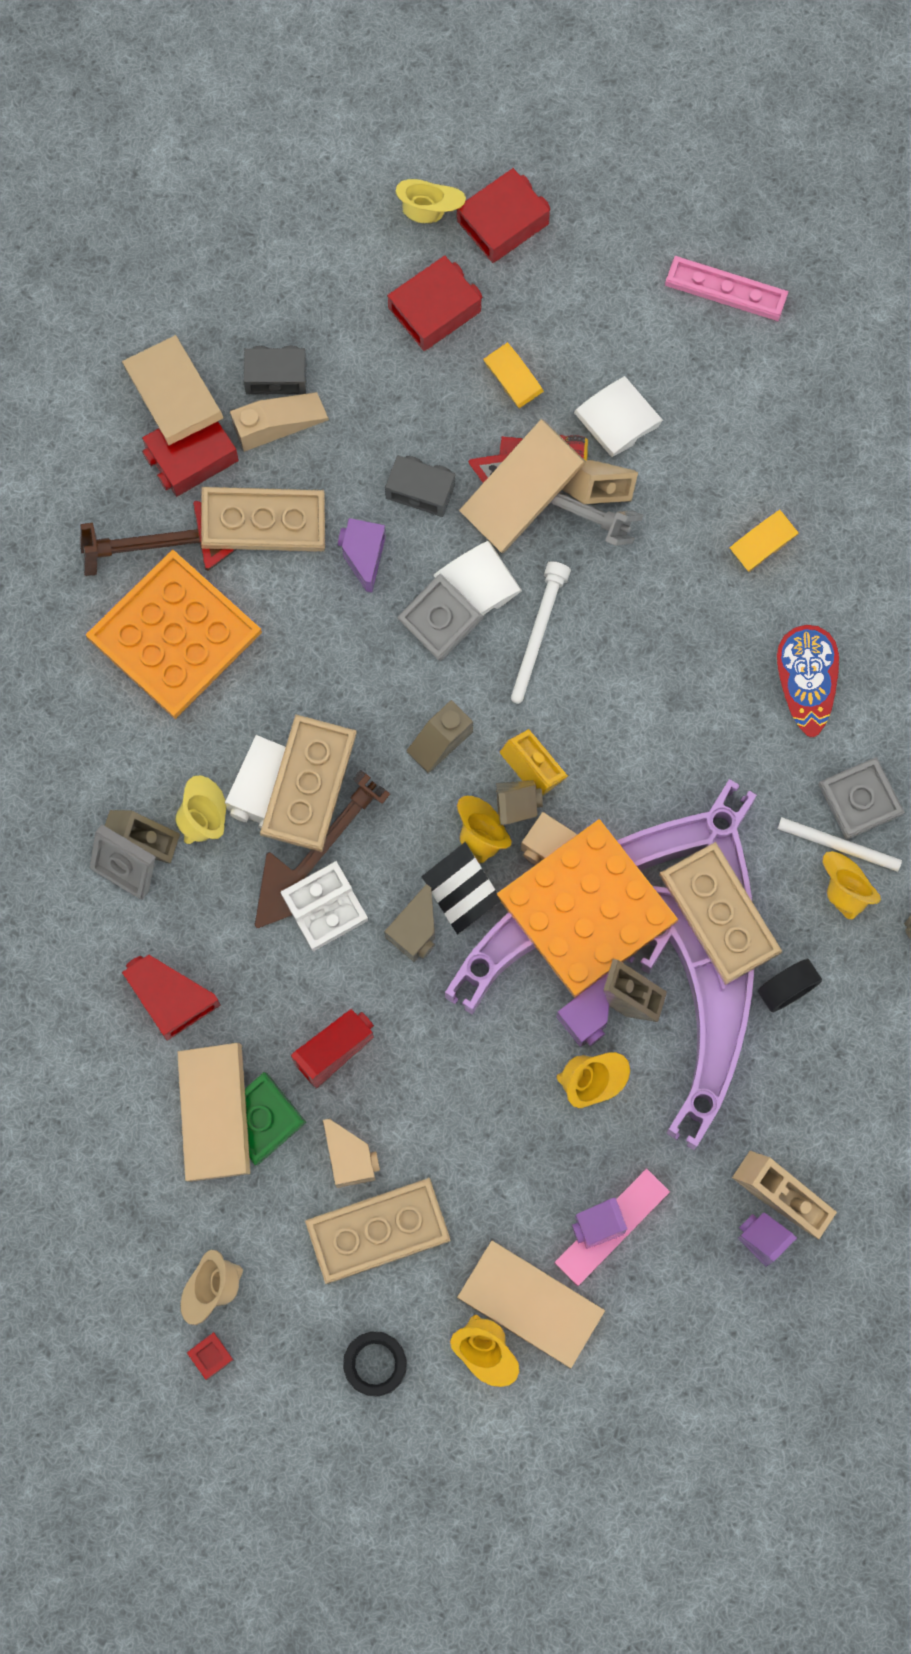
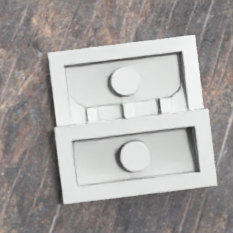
M625 376L596 393L574 412L611 457L632 447L638 438L658 428L663 421Z
M489 541L469 550L434 574L436 578L441 573L482 615H485L493 608H500L522 592Z
M337 861L280 892L312 951L321 948L369 921Z

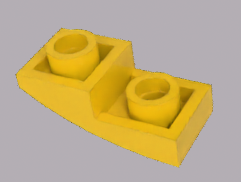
M508 342L483 359L488 369L501 383L504 391L519 409L544 392L531 371Z
M779 509L729 548L747 571L750 572L800 533Z

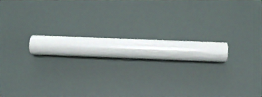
M781 817L777 828L896 872L899 871L902 863L901 859Z

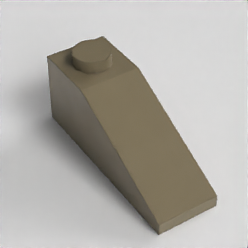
M612 960L603 990L609 1006L626 1017L658 1022L667 991L621 961Z

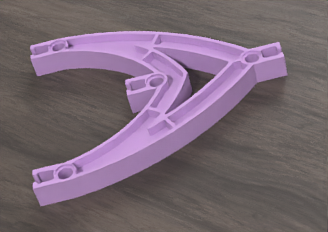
M729 779L709 812L665 822L617 840V842L640 871L676 858L695 854L716 842L752 901L748 871L737 829L753 805L757 795L748 791L746 797L743 796L741 802L744 803L738 812H734L731 808L724 806L727 796H731L734 790L737 791L739 788L737 783ZM723 818L728 821L729 828L725 830L718 829L714 825L713 820ZM653 886L678 918V921L668 928L663 935L656 937L648 943V945L654 946L655 949L649 960L644 957L640 962L643 964L641 970L649 974L670 941L680 958L688 978L697 1022V1056L691 1089L685 1103L666 1134L677 1140L680 1136L677 1127L685 1116H690L693 1120L700 1122L695 1138L688 1136L686 1139L688 1142L686 1146L695 1150L716 1116L736 1068L748 1022L754 969L725 985L669 890L665 887ZM509 912L472 950L445 991V998L456 1004L458 1001L456 992L464 981H469L472 985L478 987L471 1001L464 999L462 1003L465 1006V1011L472 1015L493 981L511 964L536 948ZM631 956L626 961L632 963L635 958ZM477 963H482L488 967L489 972L483 977H477L471 972V968ZM697 1098L707 1099L711 1106L710 1111L707 1113L698 1112L694 1107V1100Z

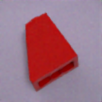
M147 955L144 958L138 956L126 964L127 969L122 972L167 1041L221 1006L215 994L151 955Z
M350 1009L290 1056L298 1070L317 1089L374 1038L373 1032L370 1030L374 1025L363 1012L357 1015Z

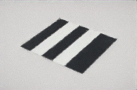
M466 842L421 876L424 882L431 887L432 895L457 935L501 902L495 888Z

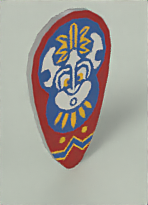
M802 625L792 628L782 637L777 646L776 663L780 684L791 716L805 735L816 737L826 725L832 711L839 673V652L836 641L829 632L819 626Z

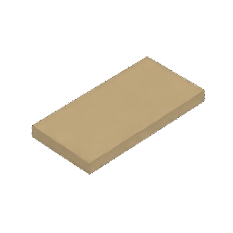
M176 335L122 361L168 445L223 419L219 407Z
M541 419L459 511L501 553H504L586 464V461L550 425Z
M202 487L201 548L324 551V490Z
M295 714L260 831L261 836L319 852L323 851L357 735L356 730Z
M716 842L660 872L661 879L725 985L782 953L781 948Z
M232 1043L177 1051L185 1181L193 1182L250 1174L242 1044Z
M430 1178L305 1220L325 1284L451 1241Z
M491 1241L457 1297L570 1369L605 1312L601 1307L494 1241Z

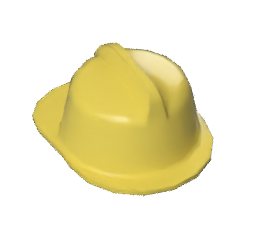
M420 179L401 181L397 184L395 190L397 197L402 201L403 213L409 219L419 223L437 222L443 217L445 212L459 209L466 201V196L459 189L433 184Z
M201 775L193 776L187 781L184 788L183 802L175 818L178 828L184 834V842L186 844H191L194 841L203 842L209 838L219 839L224 834L226 800L218 785L211 779Z

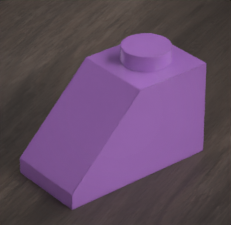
M349 518L347 527L340 530L338 546H342L344 559L367 592H373L386 538L385 525Z
M608 974L557 1012L556 1018L580 1047L585 1043L592 1046L605 1035L603 1029L607 1025L609 1003L603 990Z
M616 1197L576 1214L575 1220L577 1223L572 1224L578 1244L584 1242L586 1249L623 1236L627 1231V1226Z
M762 1213L758 1218L752 1214L739 1227L743 1233L738 1239L765 1267L773 1263L797 1239L793 1233L766 1213Z

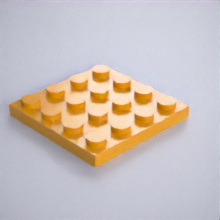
M172 549L86 634V637L166 712L176 719L262 633V630Z
M600 819L497 893L501 903L574 998L608 974L613 959L623 963L678 921L675 914Z

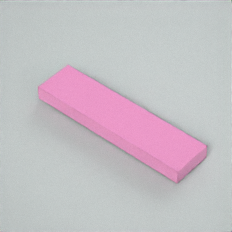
M678 256L674 257L665 282V286L776 321L780 319L789 292Z
M646 1168L616 1199L627 1226L625 1234L586 1249L584 1242L578 1244L576 1240L554 1264L578 1287L670 1191Z

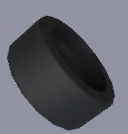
M807 958L775 975L758 989V993L773 1013L813 990L822 982V978Z
M370 1331L359 1335L349 1344L344 1354L343 1369L347 1381L356 1391L366 1396L380 1397L391 1393L401 1384L406 1374L407 1359L403 1347L394 1337L384 1332ZM371 1344H381L387 1347L395 1360V1368L391 1377L380 1384H369L363 1381L355 1368L358 1353L365 1346Z

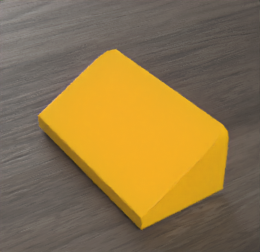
M530 729L509 739L500 750L502 757L522 781L534 780L536 789L541 788L542 796L568 777Z

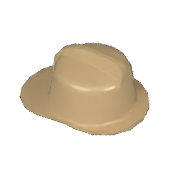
M217 1250L206 1252L183 1290L181 1298L183 1319L188 1324L198 1325L204 1322L216 1306L226 1305L233 1301L238 1292L239 1280L243 1273L242 1267L224 1260Z

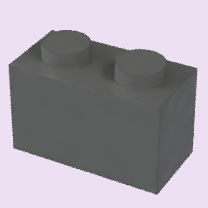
M289 345L283 348L254 346L253 348L244 349L243 382L246 394H306L307 360L305 348Z
M397 455L385 486L386 499L444 517L455 487V474L441 465L433 467L424 464L416 457Z

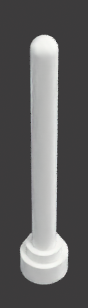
M548 562L544 572L547 586L511 695V700L515 704L523 701L558 589L563 587L564 583H567L571 572L568 566L558 562Z

